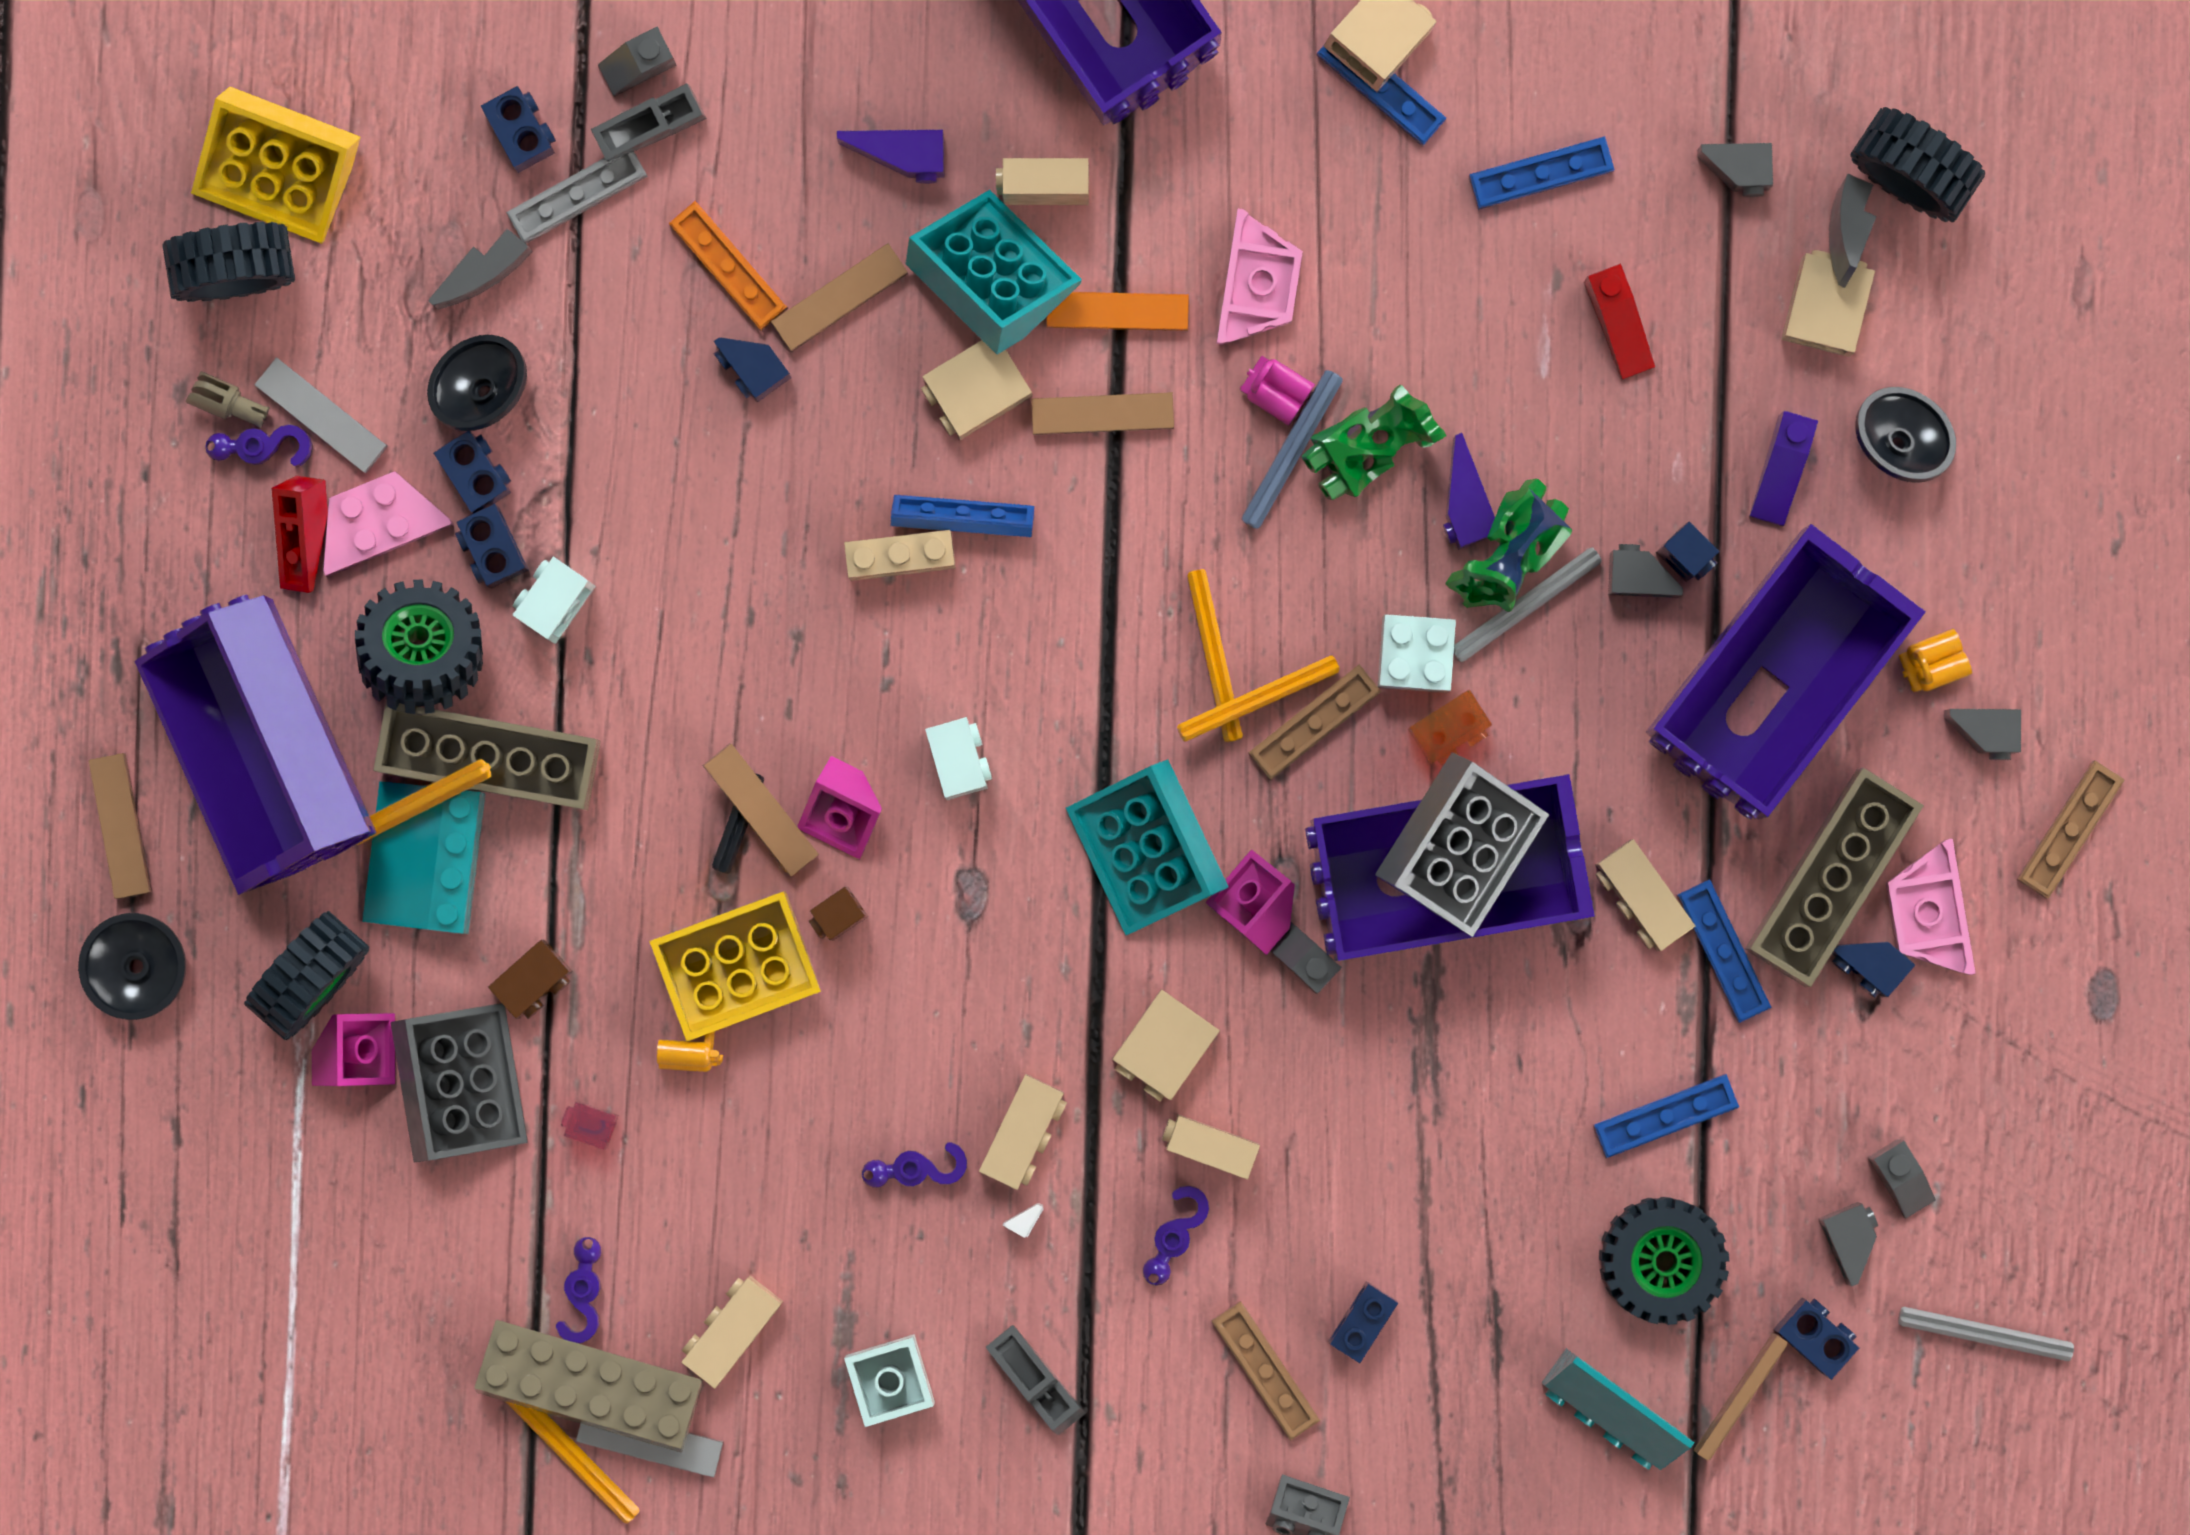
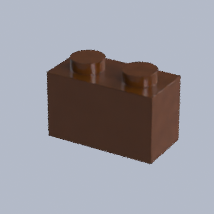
M843 887L810 910L813 918L809 920V923L820 938L823 939L827 936L829 940L834 941L868 918V915L849 887Z
M541 939L492 982L488 988L515 1019H520L523 1015L529 1019L544 1006L540 1000L550 991L555 996L571 982L567 976L573 971L547 941Z

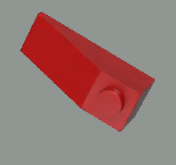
M1621 263L1587 276L1584 285L1621 379L1624 380L1655 368L1637 305Z
M296 475L271 488L280 589L311 593L314 590L328 517L326 481L324 479Z

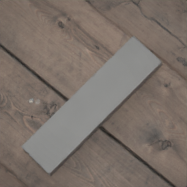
M634 152L608 162L603 158L506 213L521 240L527 244L648 176Z
M277 357L254 384L364 473L369 471L388 447Z
M580 1424L576 1442L710 1477L715 1476L723 1446V1441L688 1433L683 1452L680 1453L584 1424Z

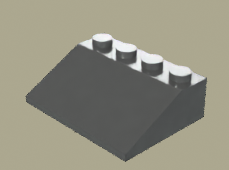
M1452 752L1375 875L1473 937L1549 814L1474 762Z
M502 1003L390 1022L414 1163L528 1143L506 1009Z

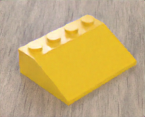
M228 87L215 98L191 194L266 223L284 224L285 227L287 226V231L322 244L351 173L361 137L233 87Z
M786 891L649 941L686 1041L821 992Z

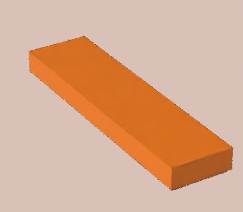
M696 201L669 222L673 230L760 331L788 309Z
M1072 292L1047 316V328L1188 331L1189 294Z

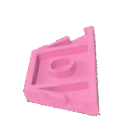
M1243 209L1237 210L1217 344L1219 345L1292 322L1303 251L1290 242L1283 240L1276 232L1259 223Z
M395 471L329 498L323 570L325 576H331L453 526L452 520Z
M1948 839L1941 842L1886 882L1897 949L1903 955L1972 975L1976 973L1953 839Z

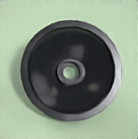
M478 335L461 341L440 358L431 373L427 397L432 412L444 425L459 431H475L495 424L515 407L522 396L527 380L525 359L512 342L497 335Z
M1887 387L1875 391L1867 397L1857 412L1855 430L1858 442L1868 459L1887 475L1906 482H1927L1940 476L1952 463L1956 453V436L1953 426L1944 411L1927 396L1908 388Z
M139 913L120 914L100 923L86 938L79 955V978L89 1000L102 1012L119 1019H144L163 1011L178 996L186 975L185 952L174 931L159 919ZM135 960H140L143 964V969L139 973H135L132 970V963Z

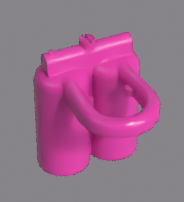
M1261 356L1253 370L1249 369V372H1247L1248 377L1244 384L1241 385L1240 391L1247 395L1251 403L1289 426L1315 384L1275 359L1268 360Z

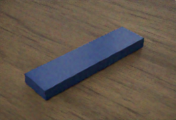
M1322 46L1317 52V56L1422 146L1445 122L1446 117L1395 73L1376 92L1325 47Z
M1604 136L1469 174V179L1478 210L1608 174L1614 172L1615 169L1606 137Z
M894 495L890 526L1032 537L1035 506Z
M1706 880L1677 894L1683 909L1696 926L1693 930L1738 1023L1772 1008L1711 880Z
M1723 1074L1593 1124L1604 1155L1606 1158L1737 1109L1739 1105L1727 1074Z

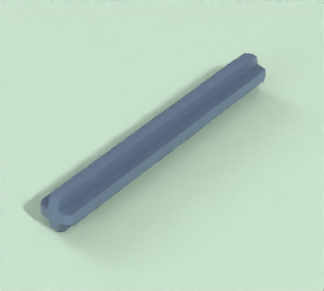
M1326 370L1321 376L1242 516V521L1248 526L1258 529L1263 523L1342 384L1343 379L1338 374Z

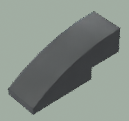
M686 83L657 99L653 97L592 128L591 131L608 162L663 140L707 118L692 88Z
M1850 174L1846 175L1836 193L1829 223V249L1832 266L1838 285L1844 288L1858 266L1877 217L1864 211L1873 184Z
M506 229L485 255L473 246L428 301L439 310L473 298L502 281L517 269L533 251L510 230Z
M1014 1325L1010 1326L986 1346V1349L1018 1390L1058 1436L1086 1413Z

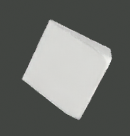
M1040 1203L1033 1205L1005 1221L1003 1226L1024 1238L1028 1237L1044 1209L1043 1205Z

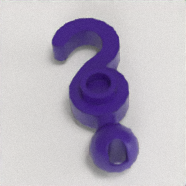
M285 425L274 430L270 437L262 430L254 428L241 433L237 440H231L226 434L216 433L208 438L205 449L208 456L213 460L222 461L230 457L231 454H238L245 462L259 465L274 455L284 439L295 437L299 442V450L291 458L290 462L295 467H300L311 456L312 443L305 431L297 426ZM214 443V449L209 451L208 445Z
M948 1142L945 1145V1149L956 1159V1167L950 1173L940 1172L933 1162L923 1154L908 1150L901 1153L896 1158L894 1164L886 1165L880 1160L868 1161L862 1169V1178L872 1188H879L885 1185L888 1179L896 1178L899 1183L905 1186H915L925 1180L927 1174L933 1181L939 1184H952L964 1175L967 1169V1157L959 1145ZM866 1170H870L873 1173L872 1179L867 1180L864 1177Z
M1182 1186L1172 1192V1197L1175 1200L1185 1197L1195 1199L1198 1203V1210L1192 1217L1177 1218L1165 1222L1157 1229L1154 1239L1158 1253L1155 1258L1149 1259L1144 1264L1142 1270L1143 1277L1151 1285L1157 1286L1167 1282L1171 1274L1168 1264L1171 1257L1182 1255L1189 1247L1190 1237L1187 1229L1199 1226L1207 1218L1209 1211L1208 1199L1196 1187ZM1151 1274L1158 1275L1157 1282H1150L1149 1276Z
M583 1237L575 1243L573 1252L576 1260L579 1262L578 1269L571 1272L564 1283V1291L567 1298L576 1309L586 1316L587 1326L583 1331L576 1332L565 1321H559L556 1324L559 1335L564 1340L575 1343H583L591 1339L599 1327V1315L589 1302L599 1295L601 1289L600 1279L592 1271V1266L598 1261L602 1252L599 1242L591 1237ZM586 1239H590L593 1242L591 1248L585 1246Z

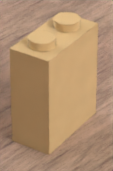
M1361 0L1331 32L1323 47L1378 92L1430 34L1437 21L1432 18L1431 12L1425 6L1416 4L1413 0Z
M1003 158V168H996L997 195H1003L1005 205H1089L1088 158Z
M1813 250L1812 254L1806 253L1801 258L1781 340L1850 357L1855 353L1875 270L1867 269V263L1859 261L1855 272L1844 288L1838 285L1830 253Z
M982 340L922 376L926 383L921 388L922 392L931 406L936 403L940 406L944 415L939 419L949 436L956 433L960 440L1033 397L1030 388L1008 352L1004 350L997 355Z
M1161 989L1112 1060L1118 1063L1114 1069L1130 1081L1135 1076L1144 1081L1147 1085L1143 1090L1161 1102L1164 1096L1172 1100L1220 1030Z
M1179 1114L1175 1121L1168 1120L1162 1136V1140L1168 1142L1166 1150L1245 1179L1249 1178L1260 1147L1256 1142Z

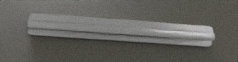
M1593 547L1587 549L1516 600L1512 611L1506 612L1502 610L1454 645V655L1460 662H1464L1602 562L1598 552Z
M1902 1307L1898 1317V1324L1904 1327L2064 1361H2071L2074 1352V1344L2068 1341L1908 1307Z

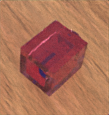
M577 1101L574 1107H567L561 1126L566 1128L564 1136L605 1150L609 1146L619 1115Z

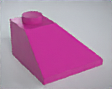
M831 756L815 782L797 827L799 830L860 860L882 811V807L863 771Z
M1251 849L1225 879L1229 887L1212 895L1205 903L1267 955L1290 929L1295 884Z
M395 1013L333 1014L312 1049V1086L395 1084V1047L390 1023L395 1021Z

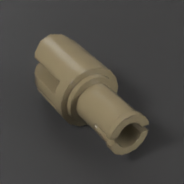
M201 371L199 373L198 381L194 383L191 389L192 393L186 399L187 404L224 420L227 417L231 418L233 415L256 425L258 428L263 426V420H266L269 412L268 406H263L242 397L239 387L205 372Z

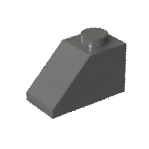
M658 27L625 42L598 64L614 97L677 66Z
M1772 143L1701 144L1697 150V157L1732 191H1742L1744 197L1763 196L1764 191H1769L1773 186Z
M1619 544V550L1610 552L1608 595L1679 598L1683 596L1681 585L1649 551H1640V545Z
M2021 709L1944 710V718L1978 753H1989V760H2011V754L2021 752Z
M1290 922V929L1270 950L1316 994L1342 968L1292 922Z
M1897 1139L1868 1157V1160L1905 1219L1936 1200L1922 1168L1904 1140Z
M1859 1202L1818 1219L1846 1284L1851 1287L1859 1283L1877 1238L1873 1229L1878 1227L1875 1215L1870 1207L1864 1208L1863 1204Z

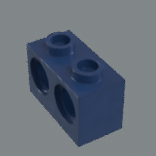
M516 86L481 105L484 114L518 173L555 154L551 143L555 142L556 139L546 122L540 125L534 113L539 111V108L530 92L523 94L520 88ZM513 104L521 106V114L517 119L510 121L504 118V111L508 106ZM528 135L538 137V145L534 150L523 151L520 145L524 137Z
M467 431L433 454L471 513L474 514L509 495L511 491L507 484L511 482V479L501 464L494 466L489 459L488 454L493 451L482 434L475 437L471 431ZM465 447L473 448L475 453L474 460L468 465H460L457 460L459 451ZM483 477H491L494 482L492 491L486 495L478 494L476 490L477 482Z
M496 504L456 522L460 531L455 533L456 538L464 552L470 550L475 561L470 567L479 584L485 582L487 587L494 588L529 571L506 520ZM480 523H488L491 528L490 536L484 541H476L473 535L474 528ZM494 555H503L506 559L504 570L499 573H492L488 566L489 560Z
M1690 521L1683 525L1656 551L1685 582L1693 577L1697 581L1703 578L1717 564L1713 557L1720 552Z
M1366 1281L1328 1340L1329 1344L1358 1363H1361L1398 1305V1302Z
M1801 1298L1773 1330L1823 1375L1832 1380L1860 1349L1853 1342L1857 1336L1843 1323L1840 1322L1836 1327L1826 1317L1830 1312L1815 1298L1810 1303L1806 1299ZM1809 1314L1814 1319V1327L1810 1332L1802 1334L1797 1329V1321L1801 1316ZM1836 1338L1841 1345L1840 1352L1835 1357L1829 1358L1824 1353V1345L1829 1339Z

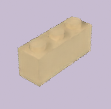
M951 530L844 542L848 578L850 581L956 569Z
M1634 839L1629 840L1595 864L1599 869V872L1595 874L1606 891L1613 889L1620 899L1616 903L1617 907L1627 920L1634 918L1641 928L1637 931V934L1648 949L1654 946L1656 951H1662L1696 927Z
M1025 1074L979 1172L1018 1190L1020 1183L1027 1186L1036 1169V1166L1030 1164L1036 1151L1043 1154L1052 1135L1046 1132V1129L1051 1119L1059 1121L1067 1102L1061 1100L1064 1092Z
M749 1276L745 1281L740 1278L736 1280L726 1293L731 1299L723 1310L716 1306L704 1321L708 1326L701 1338L694 1334L682 1349V1352L687 1356L681 1363L714 1389L720 1384L783 1303L780 1298L752 1276Z

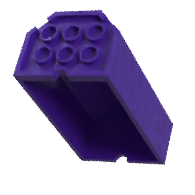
M1017 0L1103 125L1110 122L1116 124L1139 107L1142 111L1148 109L1160 99L1158 97L1159 93L1168 87L1171 91L1179 88L1189 80L1187 75L1200 63L1202 65L1210 61L1219 53L1217 48L1221 44L1222 32L1200 0H1120L1137 26L1135 40L1130 45L1122 48L1113 47L1106 42L1078 0Z
M1810 524L1795 537L1647 729L1646 733L1651 737L1648 742L1663 754L1667 753L1676 761L1673 766L1689 778L1692 775L1701 779L1704 782L1701 788L1716 799L1724 797L1735 804L1734 808L1749 820L1752 818H1767L1926 611L1879 575L1868 570L1857 558L1814 525ZM1762 666L1789 688L1754 733L1747 736L1737 735L1729 729L1726 723V713Z
M243 595L229 601V606L222 608L220 603L202 609L200 616L181 623L183 628L170 631L163 635L164 640L145 647L146 654L134 661L238 895L295 875L322 860L326 861L341 854L377 833L273 599L265 595L249 599L248 595Z
M1570 774L1507 785L1547 812L1549 816L1473 937L1406 895L1389 896L1385 894L1377 884L1376 872L1422 800L1310 820L1311 827L1305 828L1308 849H1314L1316 862L1310 864L1313 885L1320 884L1322 898L1316 899L1319 920L1326 919L1328 933L1324 934V942L1327 955H1333L1335 961L1595 917L1585 859L1581 848L1580 831Z

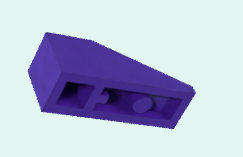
M943 130L837 131V140L840 145L908 178H916V183H936L937 178H944Z
M1783 411L1778 415L1749 517L1784 526L1810 452L1818 420L1788 411Z
M1459 433L1453 438L1446 508L1448 523L1443 524L1449 543H1456L1458 550L1488 539L1487 536L1495 519L1463 433Z

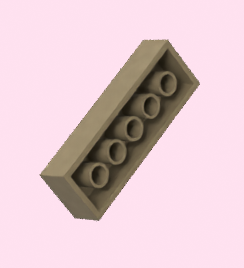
M386 701L373 771L436 782L477 760L483 759L491 767V777L470 788L472 790L588 810L601 741L594 738L435 710V713L425 714V708L416 706L415 714L405 713L404 704L399 703L397 710H393L387 707Z
M1856 769L1745 950L1804 987H1811L1924 805L1867 769Z
M496 1320L474 1389L478 1394L682 1453L703 1382L698 1378Z

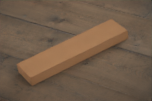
M887 243L771 322L790 351L793 352L906 276L908 271L889 243Z
M1173 392L1031 399L1033 435L1174 429Z
M1359 664L1248 753L1271 780L1381 693V691Z
M731 743L702 765L789 876L792 877L819 855Z
M121 753L90 759L88 761L114 899L151 893L126 754Z
M2092 761L2017 880L2044 898L2049 899L2125 779L2099 762Z
M1241 1301L1211 1320L1290 1440L1320 1421Z
M1775 1333L1770 1335L1693 1451L1707 1461L1711 1460L1787 1347V1341Z

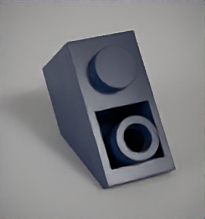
M722 337L714 341L719 350L713 354L725 370L732 367L737 373L739 379L734 382L746 399L753 395L756 401L759 402L792 378L780 359L767 344Z
M1889 942L1837 945L1832 952L1835 956L1832 962L1847 975L1851 971L1862 979L1859 986L1874 998L1878 994L1881 997H1889L1915 966L1912 961Z

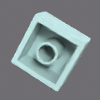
M553 556L550 562L544 560L535 571L533 577L536 579V582L529 591L524 589L516 598L513 604L516 611L513 613V616L556 644L596 586Z
M1385 614L1382 618L1377 687L1441 693L1450 692L1456 620Z
M967 717L925 729L946 800L988 789L986 781L991 780L992 776L986 757L979 759L976 747L983 744L976 723L969 724Z
M915 1334L845 1356V1363L865 1427L934 1406L935 1400Z

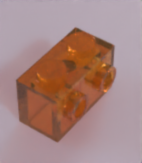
M1469 689L1409 727L1408 731L1429 764L1438 760L1442 766L1452 752L1459 755L1456 748L1463 743L1468 742L1472 747L1489 735L1485 729L1492 726V723Z

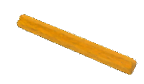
M1204 569L1190 571L1187 577L1216 707L1233 700L1234 694L1207 574ZM1239 718L1221 726L1225 742L1242 739L1243 735Z
M1330 655L1178 724V733L1182 740L1187 742L1328 678L1340 671L1337 660L1333 655Z
M483 759L477 760L370 815L369 817L377 833L356 845H360L491 777L489 763H486Z
M506 1402L623 1523H629L639 1513L640 1510L633 1501L546 1413Z

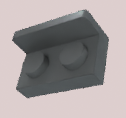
M1282 1474L1265 1524L1273 1527L1272 1529L1281 1535H1339L1350 1497Z

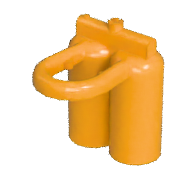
M1954 628L1908 646L1906 652L1898 655L1905 670L1902 671V674H1904V678H1908L1913 693L1921 689L1926 692L1972 674L1971 665L1966 654L1963 652L1961 640Z
M715 1031L706 1034L704 1042L659 1039L657 1047V1064H659V1069L708 1072L712 1066L721 1065L723 1055H720L717 1050H713Z

